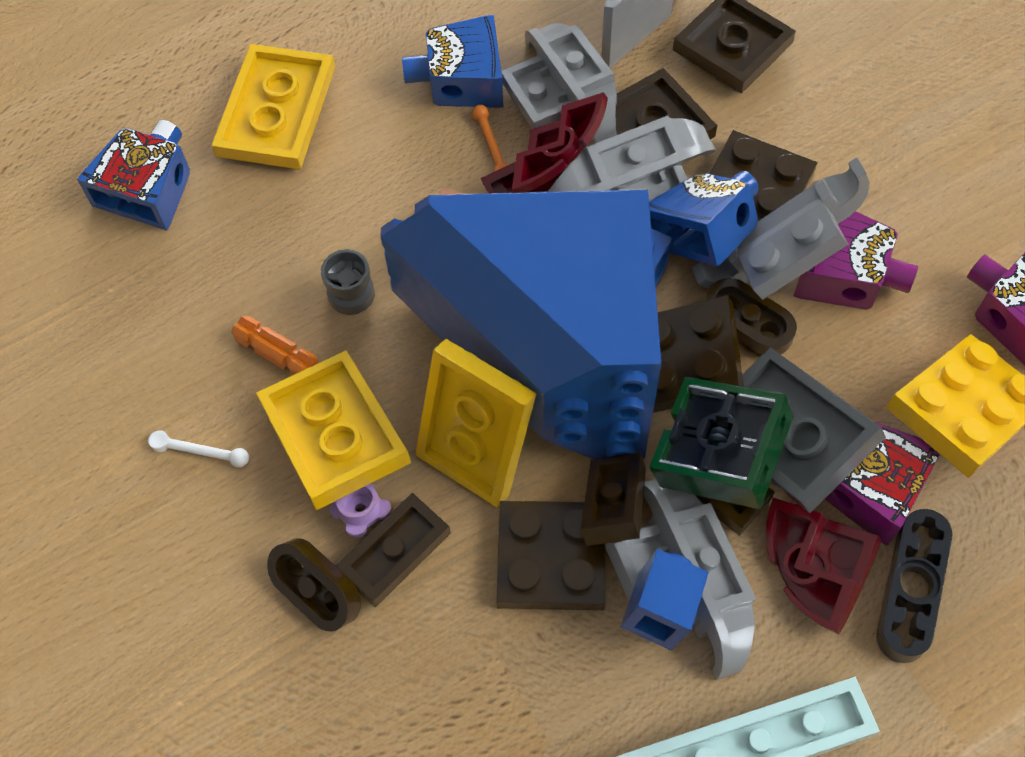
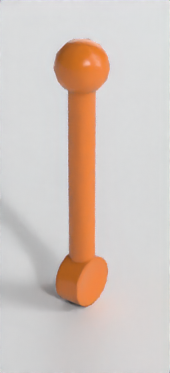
M477 105L472 110V117L480 123L496 165L494 168L495 172L509 164L503 161L488 123V109L486 106Z

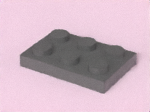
M771 347L742 374L744 387L782 393L787 396L794 417L771 482L809 514L886 438L878 424Z

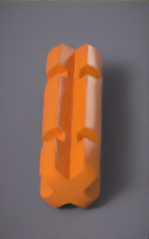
M250 316L240 317L232 328L231 333L234 335L236 342L246 348L254 347L253 352L283 370L290 369L291 375H295L319 363L316 355L304 348L296 349V343L267 326L261 328V323Z

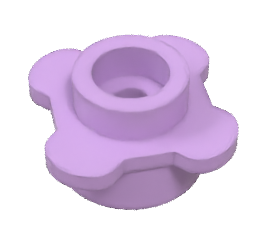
M372 483L330 505L332 517L341 519L346 525L347 534L355 538L364 536L369 527L378 520H384L392 512L390 502L378 497ZM365 507L362 512L356 511L359 508Z

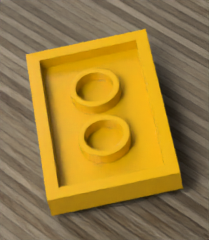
M250 44L211 145L215 157L301 170L336 68L333 55Z
M970 334L895 393L885 408L966 477L970 478L1025 426V375L998 356L997 352L990 345L981 342Z
M445 339L433 350L415 455L496 508H499L500 501H505L511 491L537 393L482 361L473 353Z
M347 350L256 392L316 511L411 464L407 449Z

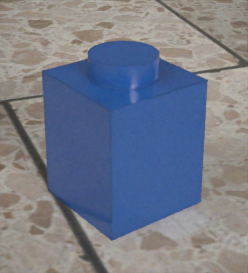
M657 548L639 571L620 627L672 651L692 629L709 572L692 565L689 559L680 554L666 553Z

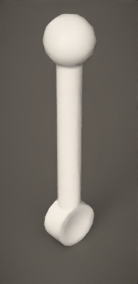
M162 430L153 432L148 439L149 445L155 452H164L169 448L227 460L236 468H242L249 462V454L242 448L228 451L170 439Z

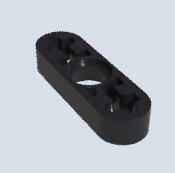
M919 509L909 514L897 533L876 633L878 646L885 656L899 663H910L920 658L930 648L934 638L953 533L948 520L942 514L931 509ZM920 526L928 528V536L933 539L924 551L923 558L914 557L919 550L921 541L920 535L916 533ZM916 572L922 575L929 586L928 595L923 598H915L908 595L901 586V574ZM906 611L917 612L911 618L909 635L917 638V640H913L908 647L900 645V635L892 632V630H896L903 623Z

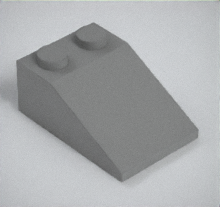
M606 0L604 5L601 57L610 69L671 16L676 0Z

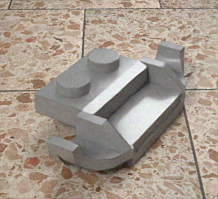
M553 23L540 29L531 28L526 30V46L528 49L534 47L537 56L504 69L501 73L504 87L530 127L534 129L560 121L562 105L604 92L608 98L603 120L592 140L594 143H598L616 136L615 111L617 93L614 73L577 24L569 27L565 24Z
M665 116L586 147L568 165L548 192L648 189L650 202L687 180L682 165L701 155L708 156L713 154L716 149L703 125L684 118H669V116Z
M856 157L848 163L850 167L848 171L813 182L812 186L758 221L757 227L719 266L698 263L692 267L698 284L709 290L710 286L718 280L735 278L745 283L750 282L752 289L763 300L849 245L838 224L861 207L868 195L870 185L866 171Z
M656 479L645 481L643 497L648 502L653 516L647 523L648 527L640 529L639 539L605 544L628 601L630 600L639 571L657 548L666 553L680 554L689 559L692 565L708 571L707 581L691 630L694 629L698 639L709 636L715 654V665L712 671L716 680L740 673L747 662L753 642L755 623L752 603L756 600V597L711 503L703 504L696 495L662 488Z

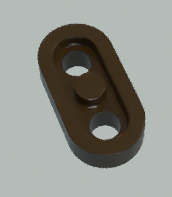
M724 278L710 286L706 300L726 295L731 299L736 310L734 313L739 342L760 355H763L770 347L779 354H783L790 348L796 334L797 325L795 318L787 309L768 297L762 300L750 285L739 279ZM761 332H772L776 338L765 337Z
M295 538L279 544L271 550L267 560V570L271 582L318 628L325 631H336L357 618L361 607L357 587L350 578L310 542L301 538Z

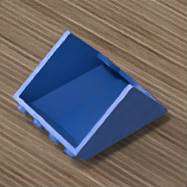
M648 189L428 195L415 204V211L412 216L405 220L394 218L381 227L380 236L382 246L385 249L384 255L388 274L390 275L392 291L442 341L448 339L537 393L528 425L543 440L591 459L641 452L643 459H645L661 370Z

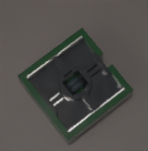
M685 377L671 411L675 421L672 431L664 429L649 466L659 486L761 509L794 417L786 394Z

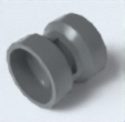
M344 249L330 254L324 260L321 266V277L332 308L346 315L365 311L372 304L375 297L374 285L366 258L358 251Z

